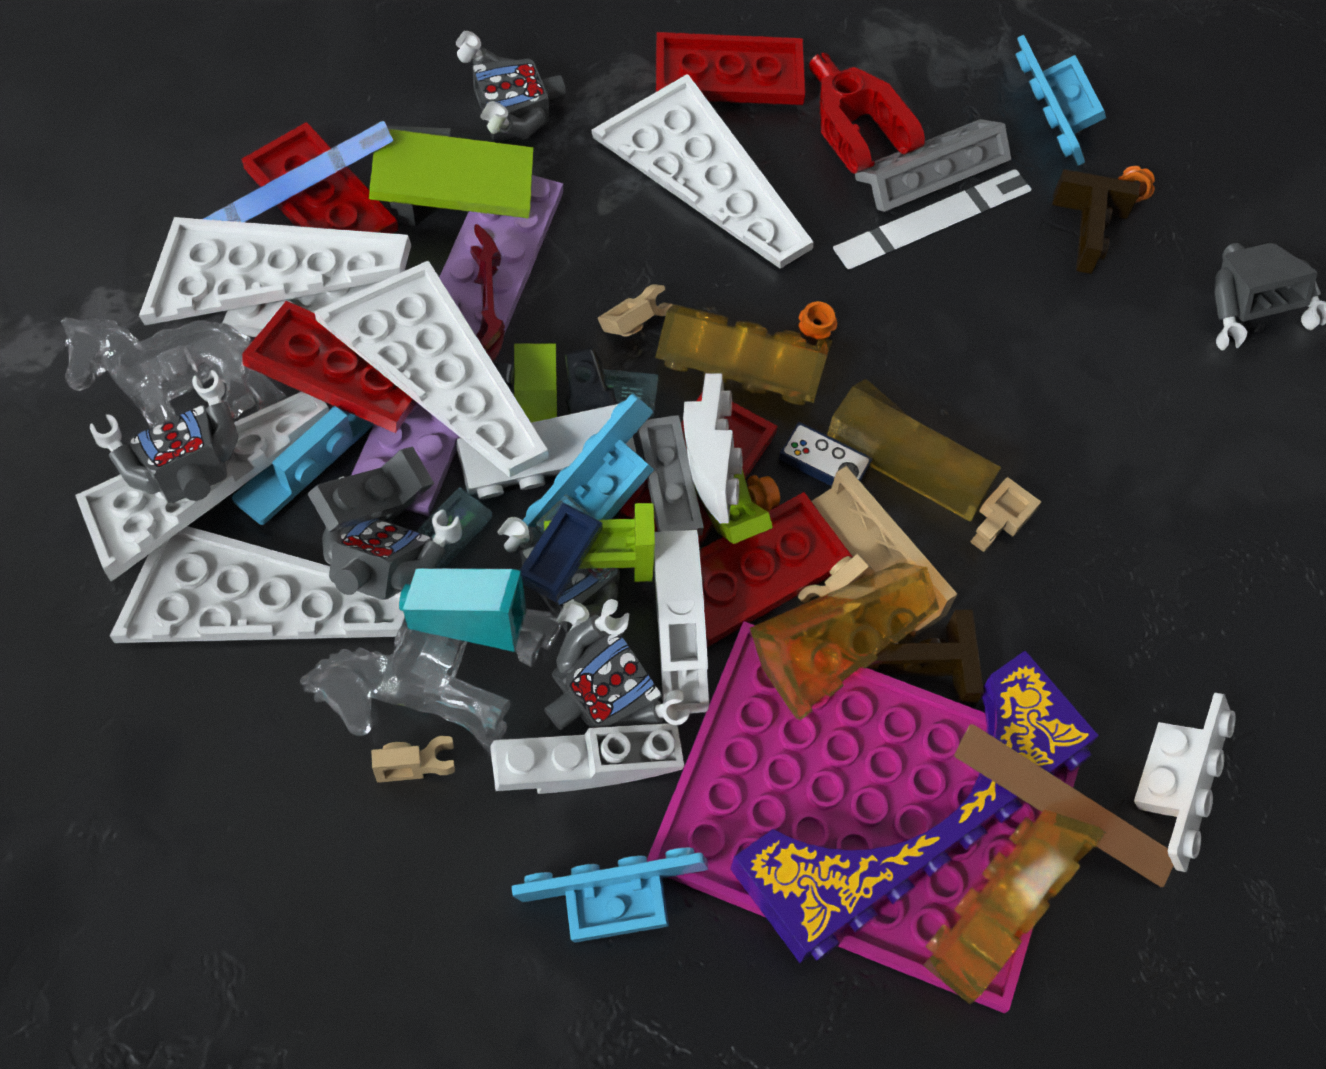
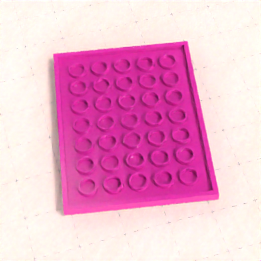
M743 621L648 855L647 862L666 859L665 852L669 850L687 847L694 848V853H703L707 859L708 870L667 878L764 916L730 870L735 855L772 829L810 845L840 850H867L891 846L927 832L957 810L969 796L979 772L957 759L955 752L970 724H974L986 732V715L982 711ZM1065 766L1055 773L1054 776L1073 788L1079 767L1070 772ZM1020 799L1019 801L1023 808L1002 824L997 818L984 826L988 834L968 850H965L961 844L948 853L952 859L951 862L935 875L929 877L925 871L911 881L915 888L903 899L892 905L887 898L874 908L878 916L864 928L855 933L851 927H848L836 936L840 942L838 947L1006 1013L1010 1010L1062 824Z

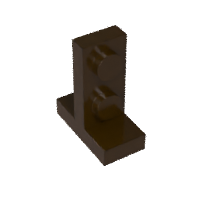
M1063 169L1053 193L1052 205L1082 211L1076 271L1092 274L1098 259H1105L1110 239L1104 236V230L1108 228L1111 216L1123 219L1128 218L1139 196L1140 183Z
M973 609L954 611L946 626L948 643L939 638H930L920 643L902 644L897 639L881 640L876 644L870 645L864 659V667L889 677L952 676L955 702L975 708L984 693Z

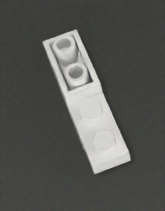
M722 373L705 374L702 401L684 402L683 419L688 462L694 485L705 506L719 523H729L731 505H738L739 480L734 478V474H742V448H734L733 431L729 430L728 419H724V416H731L732 394L731 391H724Z
M697 530L655 532L654 573L663 703L670 692L679 690L684 693L683 701L677 704H671L674 710L683 711L690 708V713L707 712L709 707L708 658Z
M670 723L588 728L585 735L494 740L490 746L496 791L536 788L538 794L575 791L637 781L684 768L678 727Z

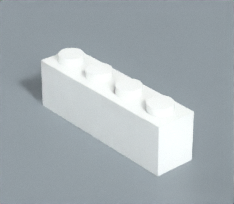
M618 404L531 423L547 447L549 459L512 477L507 476L462 438L457 439L456 447L467 494L473 495L478 493L479 499H487L504 494L503 488L519 484L521 490H527L545 485L544 478L557 476L562 469L570 466L582 452L585 442L592 435L597 434L611 418V414ZM632 436V438L626 443V445H628L636 453V448Z

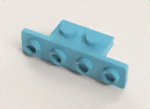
M1025 36L1018 37L1017 40L1021 51L1015 55L1023 73L1031 71L1034 77L1029 83L1036 99L1039 101L1044 98L1048 105L1043 108L1050 127L1053 129L1058 126L1062 133L1057 136V140L1065 157L1073 155L1078 166L1085 163L1080 145L1074 134L1105 119L1106 115L1076 55L1042 71Z
M631 394L625 401L619 403L614 408L611 418L597 434L592 435L585 442L582 452L570 466L565 467L558 473L552 487L541 499L535 501L528 508L526 517L522 521L530 527L544 528V521H551L562 503L596 520L612 519L654 471V468L626 445L651 416L653 410L635 394Z
M333 406L327 414L272 462L273 464L232 496L234 503L258 524L264 525L374 424Z
M678 848L665 852L666 859L647 862L646 856H632L618 860L619 867L600 870L598 864H588L572 868L571 875L553 878V874L549 872L527 875L524 877V884L512 886V895L521 902L566 895L571 941L581 942L668 927L669 922L662 878L708 870V863L703 853H694V848Z

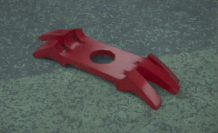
M475 224L474 233L483 247V250L478 246H471L470 248L471 255L479 266L478 275L474 283L481 284L482 320L480 330L476 336L494 363L500 353L505 335L504 322L495 316L492 277L498 271L496 266H500L501 254L491 236L480 225Z

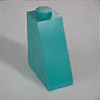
M416 569L412 583L403 586L399 600V610L404 613L408 629L515 652L527 611L521 571L514 569Z

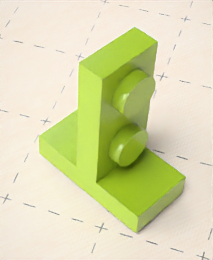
M635 503L634 519L598 520L602 522V531L578 569L634 568L635 582L652 581L655 551L653 503ZM544 521V531L551 521Z

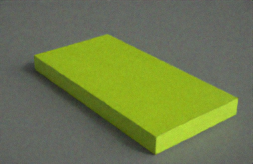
M388 129L393 141L373 153L369 199L529 218L533 147Z

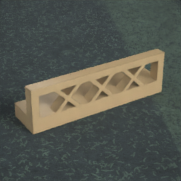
M845 466L837 471L832 488L811 502L853 557L859 554L874 569L877 574L867 581V584L911 636L915 638L947 615L957 593L850 469Z

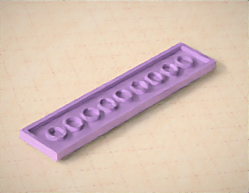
M532 175L529 218L468 212L439 278L475 335L480 330L482 320L481 284L474 283L478 275L479 266L472 257L470 248L471 246H478L483 250V247L474 233V225H480L491 236L501 254L500 266H496L498 271L492 276L495 316L504 322V330L506 332L563 195V183ZM417 403L396 433L376 424L373 425L352 475L380 468L399 450L413 446L435 484L405 510L429 517L457 451V439L460 437Z

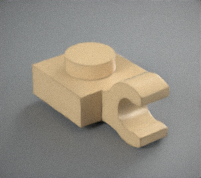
M650 285L635 299L627 298L599 316L598 320L603 331L623 337L630 336L643 328L642 323L652 316H665L669 314L674 308L671 303L663 302L659 306L656 305L657 295L666 290L664 285Z
M1007 477L983 503L979 512L987 518L976 530L977 534L973 537L971 543L985 552L1003 529L1014 537L1036 512L1041 501Z
M856 554L853 558L847 556L837 562L831 568L830 574L832 576L824 582L825 586L809 585L799 593L798 598L804 603L813 596L818 595L821 597V606L812 613L816 619L821 620L827 617L840 600L845 601L877 574L859 554Z
M438 736L432 739L423 750H420L419 746H411V744L406 742H392L384 745L383 749L372 750V769L377 783L424 778L423 774L436 773L438 775L454 773V760L439 761L436 758V755L441 750L454 749L453 738L450 736Z

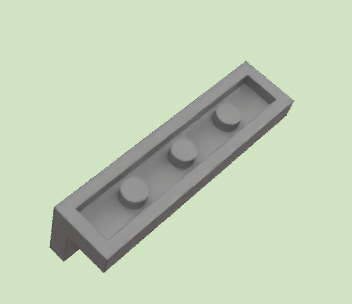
M981 119L926 140L921 149L905 155L897 152L875 161L873 167L855 173L856 181L871 184L876 208L885 212L1011 160L1005 123Z

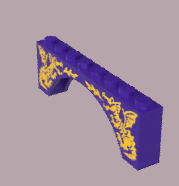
M1023 651L990 675L983 686L984 693L982 695L986 715V733L1052 775L1065 766L1072 772L1092 756L1088 748L1099 735L1026 651ZM979 773L969 796L957 810L935 827L910 840L875 849L840 850L810 845L772 829L735 855L730 870L799 963L813 955L816 961H819L840 944L836 936L848 927H851L855 933L864 928L878 916L874 910L875 907L887 898L892 905L903 899L915 888L911 882L914 878L924 871L929 877L935 875L951 862L952 859L948 855L949 852L960 844L965 850H968L988 834L984 826L995 818L1001 824L1022 809L1023 805L1020 803L1019 797Z

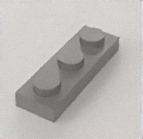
M679 415L647 419L638 429L637 435L642 459L654 468V471L647 478L651 502L654 505L657 531L697 530L698 536L703 535L704 526L689 467Z

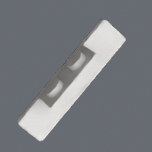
M1214 693L1203 730L1158 722L1134 799L1139 810L1177 817L1168 847V854L1175 869L1178 871L1186 872L1190 858L1195 859L1198 856L1201 846V833L1198 830L1202 817H1208L1212 809L1213 793L1210 789L1214 776L1220 777L1223 771L1224 751L1222 748L1225 737L1230 738L1235 729V712L1230 710L1225 694Z

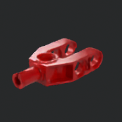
M824 52L821 53V57L825 63L819 54L812 58L809 63V70L821 82V134L852 173L855 174L871 168L875 161H871L869 147L860 134L859 126L851 123L863 114L871 115L901 154H908L924 146L925 136L919 120L889 83L857 67L840 71L831 60V57Z

